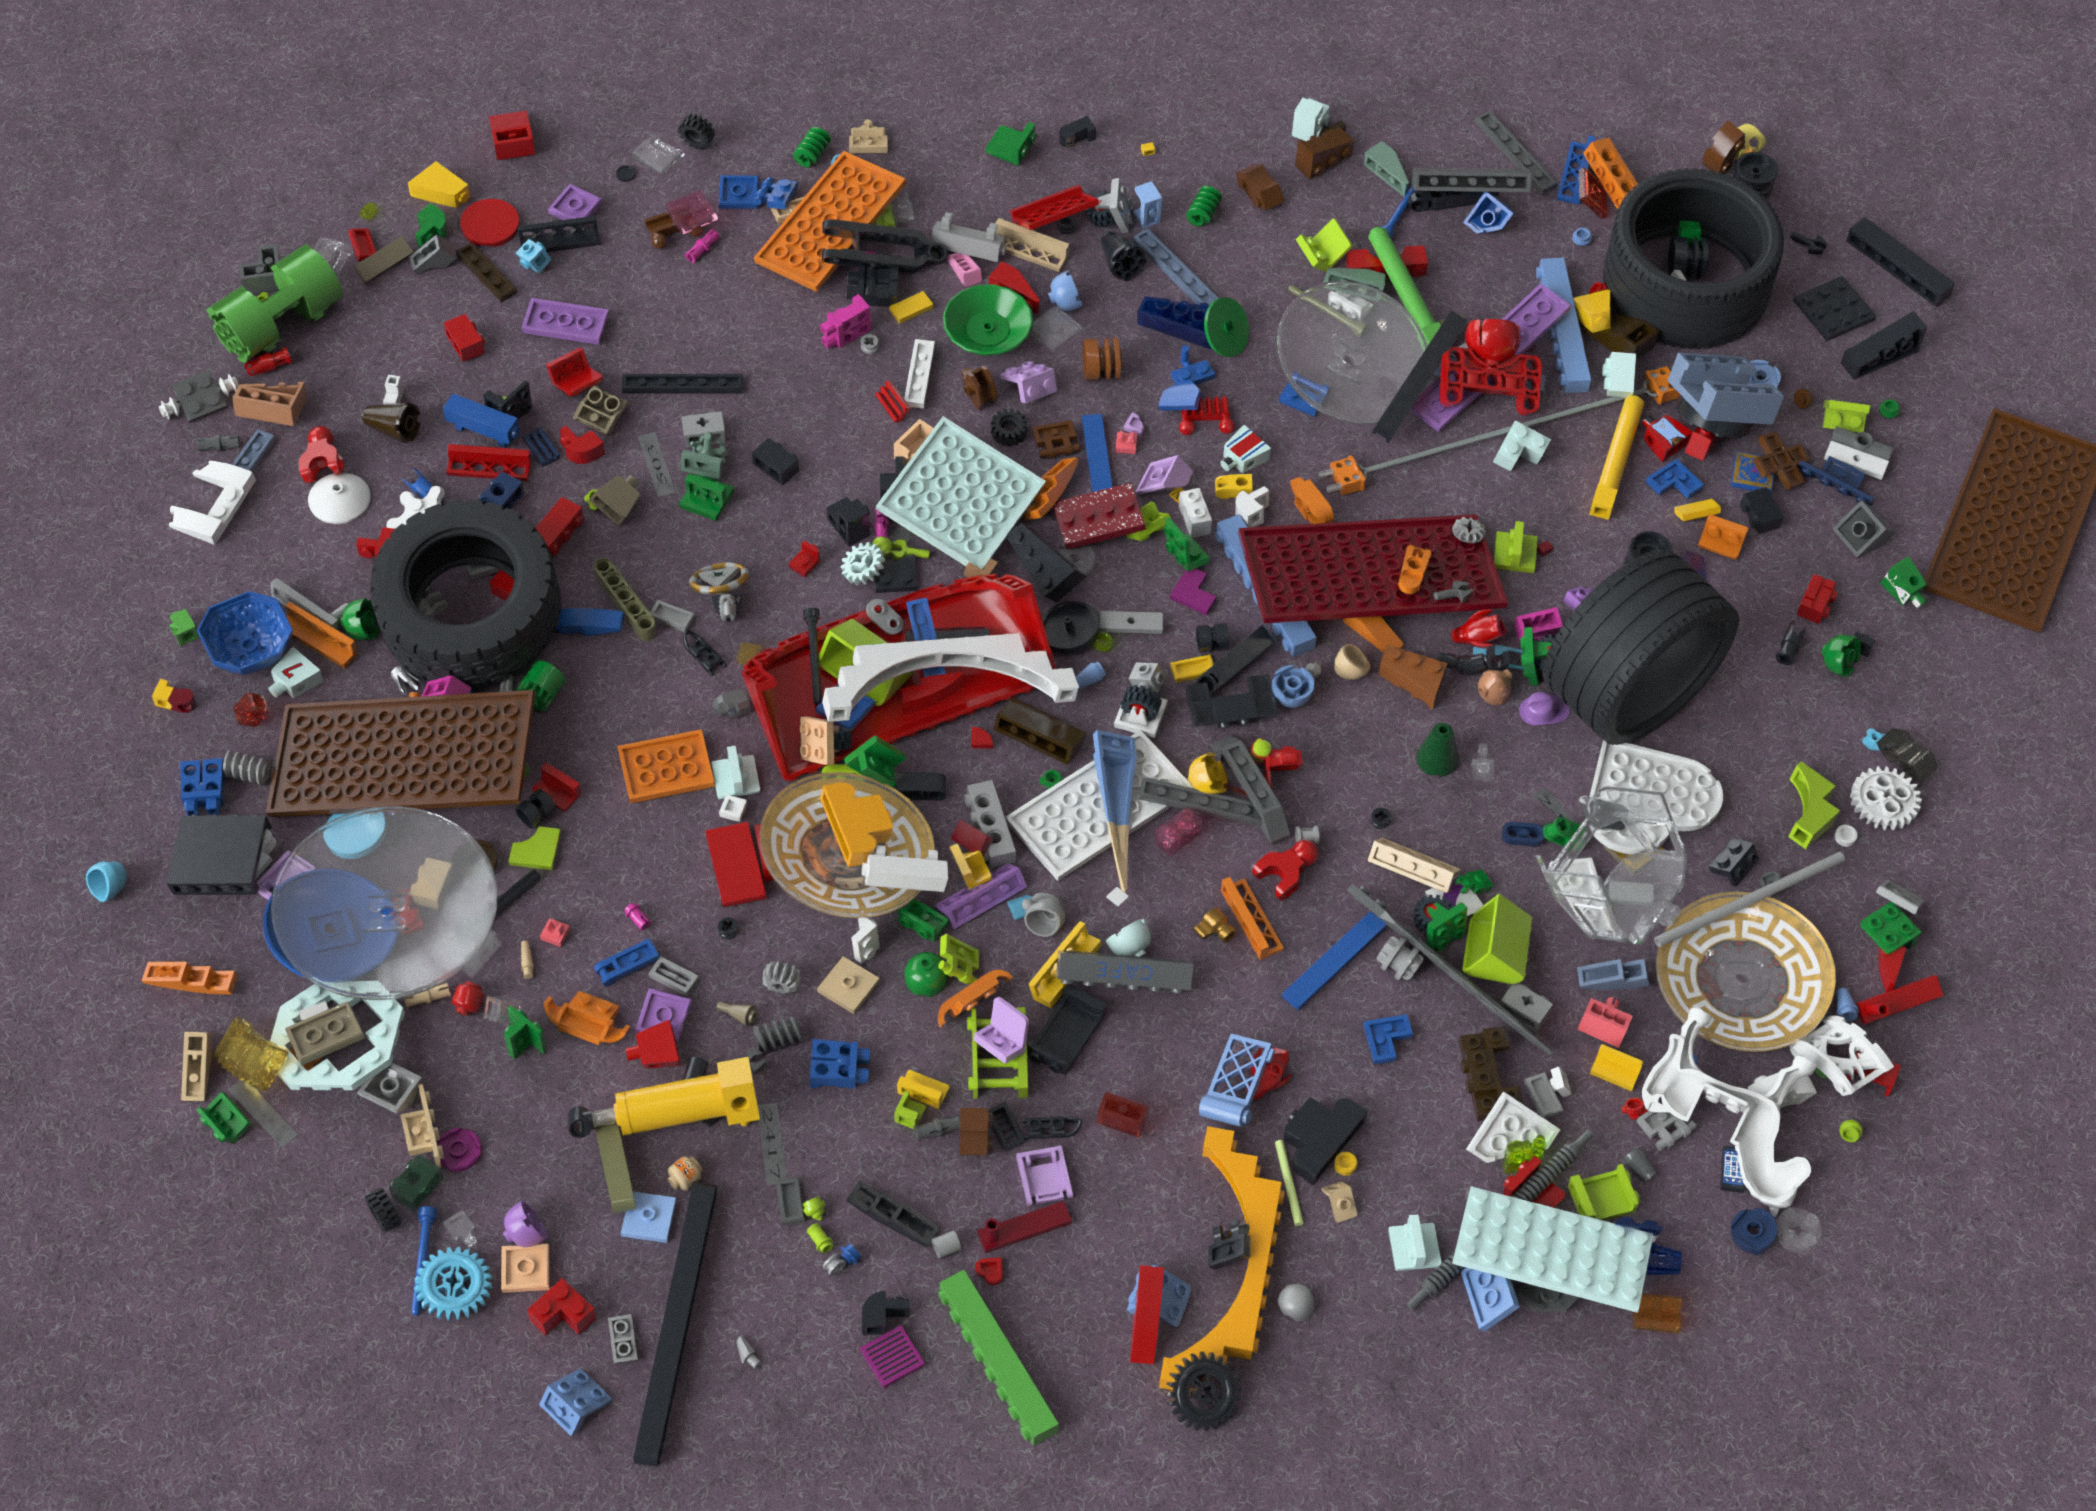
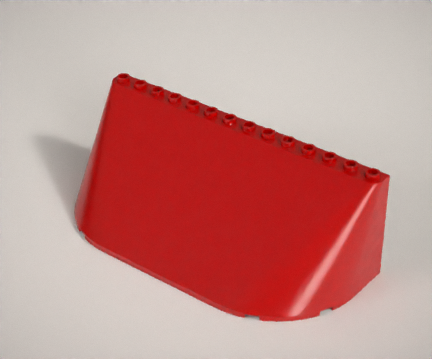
M987 574L956 579L953 584L945 587L940 583L886 602L903 620V628L897 634L890 635L885 633L868 617L866 610L817 627L818 654H820L829 630L850 619H854L887 643L906 642L905 629H912L906 602L927 597L934 628L989 626L990 636L1019 633L1025 652L1046 651L1052 670L1056 669L1032 584L1009 574H1005L1001 578H998L997 574ZM875 606V612L880 613V606ZM891 620L890 626L894 628L896 626V622L894 620ZM805 631L778 642L777 648L772 650L771 648H766L752 657L744 665L745 670H742V676L780 774L785 781H794L800 777L799 775L804 773L812 774L819 771L820 767L826 766L825 764L801 760V717L808 716L827 720L816 713L818 705L813 702L809 633ZM819 665L823 701L825 688L836 687L838 679ZM944 666L945 674L962 671V687L939 703L919 711L904 714L901 703V688L920 685V678L924 677L922 669L915 670L913 675L887 702L879 706L875 705L852 731V747L835 752L834 764H838L839 760L847 757L874 735L892 744L903 736L911 737L916 735L919 730L933 729L937 727L938 723L943 721H954L959 715H970L975 713L978 708L994 706L995 702L999 700H1010L1012 697H1015V694L1021 692L1029 693L1034 690V686L1009 675L991 670L964 666Z

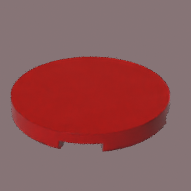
M499 199L479 200L468 206L463 212L460 220L461 231L464 237L476 246H501L512 240L517 234L519 216L516 209L506 201Z

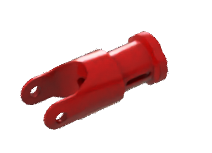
M283 347V350L272 354L269 352L246 362L244 367L249 376H254L276 370V367L286 363L290 365L292 361L287 348Z

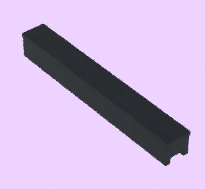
M1452 310L1450 311L1376 424L1372 434L1375 435L1377 433L1386 439L1385 442L1389 444L1441 364L1442 355L1452 347L1468 320Z

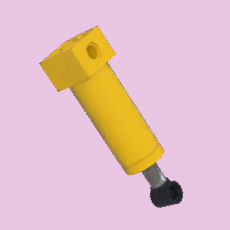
M749 1057L717 1063V1074L615 1093L616 1104L610 1110L609 1108L602 1109V1111L600 1109L597 1112L595 1110L593 1113L592 1110H588L585 1107L576 1106L567 1115L569 1133L575 1138H584L590 1134L591 1130H595V1127L617 1123L618 1126H621L624 1136L721 1116H727L728 1126L740 1124L744 1127L748 1126L750 1121L760 1120Z

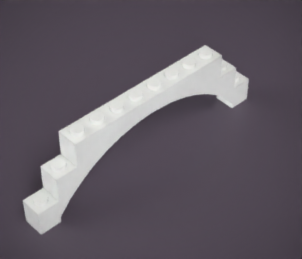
M1019 633L855 646L854 666L840 667L839 687L825 688L822 703L828 722L849 720L854 706L876 686L903 673L937 666L975 667L1009 675L1046 693L1054 699L1055 703L1075 701L1079 686L1072 668L1052 670L1046 651L1025 652Z

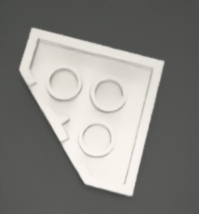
M1503 1092L1466 1150L1484 1162L1489 1163L1501 1158H1510L1526 1154L1527 1152L1548 1149L1560 1129Z

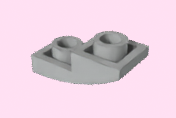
M632 1315L608 1318L614 1364L638 1360Z

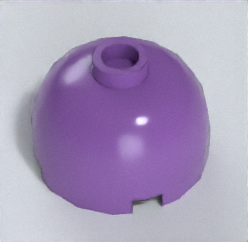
M520 1201L508 1210L504 1218L506 1231L503 1232L509 1243L515 1242V1244L523 1248L541 1244L548 1238L542 1221L540 1224L535 1218L536 1212L525 1201Z

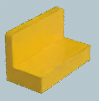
M1601 1044L1590 1074L1632 1091L1643 1061Z
M908 1070L905 1077H900L897 1083V1091L903 1095L906 1090L910 1092L911 1099L939 1109L949 1090V1085Z

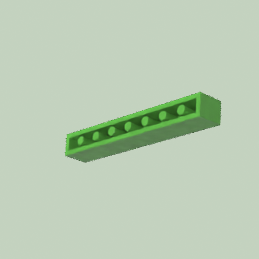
M965 1270L941 1281L938 1296L942 1304L949 1306L951 1310L949 1312L953 1322L955 1324L959 1323L963 1329L961 1334L966 1343L971 1342L974 1347L973 1354L976 1360L983 1362L986 1367L984 1371L988 1380L995 1382L998 1387L996 1391L1001 1401L1006 1400L1008 1403L1009 1414L1014 1421L1018 1420L1020 1423V1431L1026 1441L1030 1440L1034 1446L1058 1433L1059 1423Z

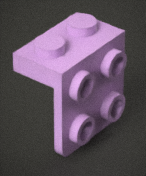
M1032 361L1022 363L1020 367L1008 368L1006 372L1000 374L1001 379L1018 383L1022 403H1028L1057 392L1054 369L1045 367L1043 364L1037 365L1033 364Z
M997 997L993 1003L991 1024L974 1033V1041L1006 1064L1025 1052L1029 1019L1004 999Z

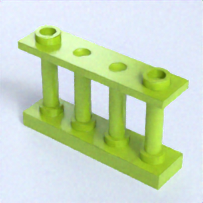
M1016 1007L1017 1010L1026 1015L1025 1007ZM973 1008L971 1017H967V1030H972L973 1077H968L969 1091L973 1090V1099L978 1098V1088L1014 1087V1090H1018V1098H1028L1027 1041L1025 1052L1006 1064L998 1058L977 1059V1048L983 1047L974 1041V1033L977 1032V1028H985L990 1025L991 1019H976V1008ZM1013 1067V1070L1018 1069V1076H1014V1078L978 1079L977 1068Z

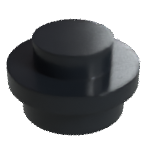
M1071 216L1062 218L1057 223V229L1063 234H1071L1076 230L1077 224Z

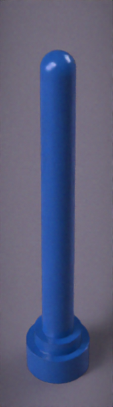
M1412 186L1388 224L1382 226L1386 228L1391 239L1394 235L1393 228L1409 205V196L1417 192Z
M430 1206L420 1207L418 1212V1219L422 1227L415 1278L420 1276L417 1270L424 1268L422 1262L427 1261L431 1225L437 1220L438 1210ZM414 1290L411 1312L417 1316L421 1313L422 1300H417L419 1293H416Z

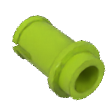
M818 1223L811 1225L807 1229V1234L810 1235L817 1245V1251L823 1254L828 1253L834 1246L832 1238L827 1237Z

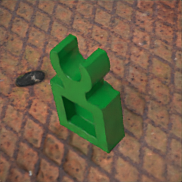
M1482 869L1467 872L1464 876H1459L1454 882L1455 885L1461 884L1464 886L1460 891L1462 894L1468 893L1469 890H1472L1474 894L1489 892L1494 886Z

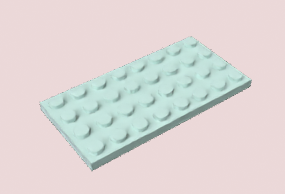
M1471 1186L1452 1264L1638 1313L1653 1234Z

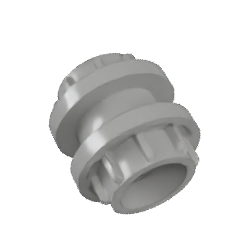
M1391 936L1378 954L1377 961L1382 963L1380 967L1382 970L1385 971L1388 966L1395 970L1397 973L1394 978L1398 981L1401 977L1406 981H1410L1423 962L1424 957L1418 953L1419 949L1417 947H1414L1413 950L1406 947L1404 943L1407 939L1403 936L1400 940L1395 936Z

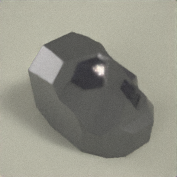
M735 689L724 693L713 702L714 712L721 716L728 715L734 718L751 712L750 703L744 689Z

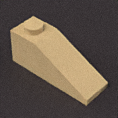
M184 1032L181 1100L205 1101L212 1060L213 1032Z

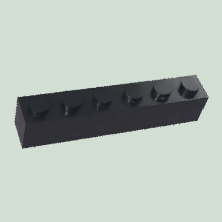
M1864 217L1850 228L1846 242L1933 306L1937 307L1951 296L1955 283L1950 278L1943 275L1935 267L1921 259L1873 222Z

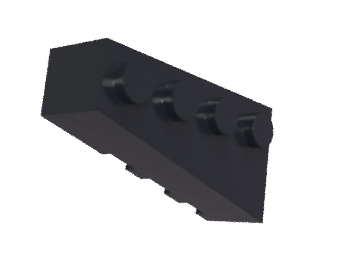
M1912 311L1853 347L1846 349L1843 353L1841 365L1855 380L1919 352L1927 326Z

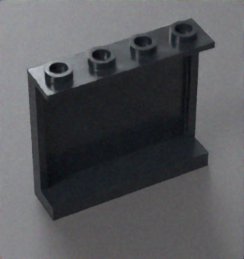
M214 814L212 816H182L166 882L172 894L258 895L259 886L255 881L266 829L272 830V825L266 815L242 816L234 814L232 816H221Z

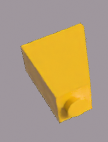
M437 161L408 182L410 195L414 198L455 208L466 203L470 198L468 184Z
M1609 289L1573 298L1577 319L1588 330L1594 333L1611 328V296Z

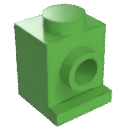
M186 609L170 615L172 624L169 626L173 635L176 636L179 646L199 638L196 626Z

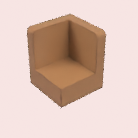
M990 558L983 570L968 562L963 575L972 577L994 574L998 562Z

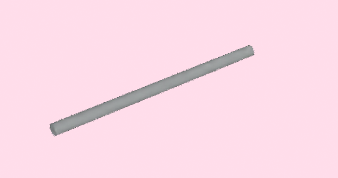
M1841 852L1835 853L1654 937V941L1658 947L1668 944L1844 862L1845 857Z

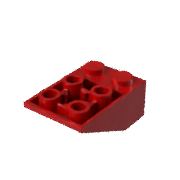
M527 111L489 116L497 160L535 155Z

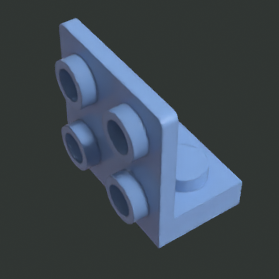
M578 1369L548 1385L539 1405L570 1436L578 1433L586 1416L608 1405L612 1398L582 1369Z

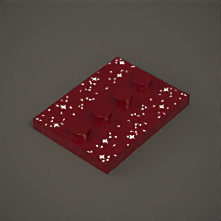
M1132 483L1059 500L1053 505L1066 550L1146 530Z

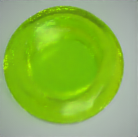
M1099 632L1097 639L1092 645L1099 652H1107L1113 647V639L1108 633Z

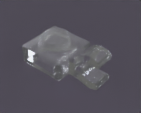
M1479 744L1477 759H1472L1471 762L1472 781L1493 782L1494 760L1487 759V744Z
M463 1210L443 1222L444 1228L455 1243L462 1240L467 1249H470V1253L479 1249L476 1244L477 1241L471 1234L476 1231L475 1226Z

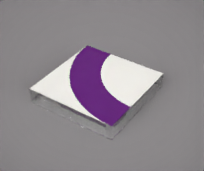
M1459 876L1454 878L1448 893L1435 888L1425 891L1424 896L1427 899L1428 895L1432 894L1433 898H1436L1437 894L1440 895L1441 900L1443 897H1446L1447 902L1450 901L1453 907L1463 902L1468 907L1467 919L1471 918L1483 906L1472 890H1469L1466 894L1460 892L1464 886L1461 884L1455 885L1454 883Z

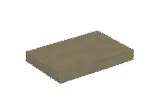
M349 1001L285 1028L301 1066L365 1038Z

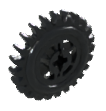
M1201 1351L1199 1359L1195 1354L1191 1353V1362L1187 1358H1182L1184 1367L1175 1365L1179 1373L1169 1374L1175 1381L1166 1383L1173 1390L1165 1394L1173 1397L1167 1404L1176 1406L1171 1413L1174 1415L1181 1413L1177 1419L1178 1422H1183L1187 1419L1185 1427L1189 1428L1194 1424V1430L1198 1431L1203 1426V1430L1207 1432L1210 1424L1216 1430L1218 1428V1421L1225 1425V1417L1233 1418L1231 1409L1238 1410L1237 1405L1234 1403L1235 1401H1241V1397L1237 1396L1236 1393L1242 1391V1388L1236 1387V1384L1240 1382V1378H1233L1236 1369L1228 1370L1230 1361L1223 1363V1357L1220 1355L1215 1360L1213 1352H1210L1207 1358L1206 1354ZM1205 1374L1203 1380L1197 1378L1198 1375ZM1210 1375L1215 1377L1219 1385L1209 1382ZM1199 1386L1204 1387L1203 1391L1205 1392L1206 1396L1201 1395L1202 1390H1200L1201 1388ZM1220 1388V1397L1218 1398L1216 1396V1389ZM1191 1398L1198 1401L1199 1408L1194 1406L1190 1400ZM1210 1403L1212 1407L1204 1409V1404Z

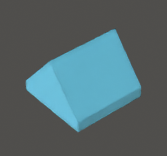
M1025 895L1007 901L1015 921L1024 918L1026 910L1023 909L1022 902L1027 898L1031 899V896Z

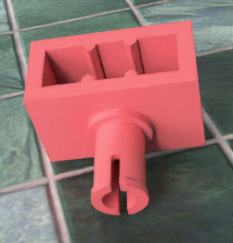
M1613 997L1607 998L1605 1004L1591 998L1577 1030L1619 1048L1633 1016L1618 1010L1620 1006L1618 999L1615 1000L1613 1005Z

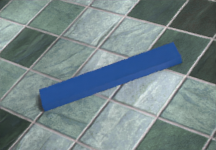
M1102 414L1082 415L1081 420L1092 492L1111 488L1112 481Z
M1370 911L1282 993V998L1299 1011L1386 929L1387 924Z

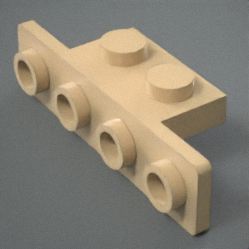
M418 1084L423 1110L401 1114L409 1156L433 1151L436 1169L441 1168L440 1159H444L442 1145L437 1146L436 1141L440 1140L438 1128H433L432 1123L436 1121L433 1109H428V1105L431 1104L429 1091L424 1092L423 1084Z

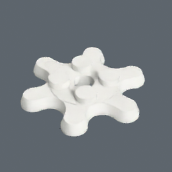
M433 486L428 495L423 499H416L412 492H403L400 496V502L405 507V511L400 517L389 519L387 528L396 529L401 523L406 525V520L418 512L424 514V509L437 504L441 505V500L445 495L444 489L440 486Z

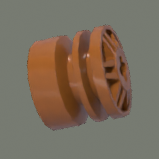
M1112 337L1110 347L1108 338H1104L1102 347H1099L1096 338L1083 339L1082 354L1085 380H1099L1100 371H1104L1105 378L1110 380L1111 370H1113L1114 379H1120L1122 350L1118 338Z

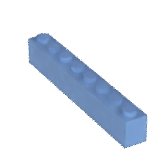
M1564 258L1541 259L1539 267L1536 268L1537 279H1540V283L1571 305L1570 311L1549 329V337L1554 342L1552 346L1553 355L1557 356L1556 369L1560 370V386H1563L1565 393L1588 392L1591 377Z
M1238 514L1218 522L1215 537L1217 542L1222 543L1227 558H1231L1234 562L1236 572L1242 575L1245 587L1252 591L1253 599L1258 605L1238 537L1239 528H1247V526ZM1307 621L1272 623L1275 635L1280 636L1285 651H1289L1292 657L1315 649L1316 636Z

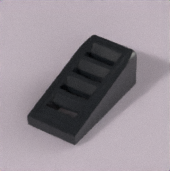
M1006 1101L988 1109V1113H993L991 1129L1005 1152L1026 1142ZM1001 1113L1004 1115L997 1120L994 1118V1116ZM1007 1120L1008 1124L999 1128L998 1124ZM1009 1128L1013 1130L1004 1136L1002 1134L1003 1131ZM1016 1135L1017 1140L1007 1144L1006 1139Z

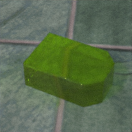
M372 202L366 203L359 211V216L369 221L377 212L376 204Z

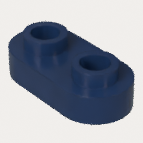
M1509 822L1504 825L1501 833L1504 842L1510 845L1536 847L1540 846L1545 839L1543 827L1534 823Z

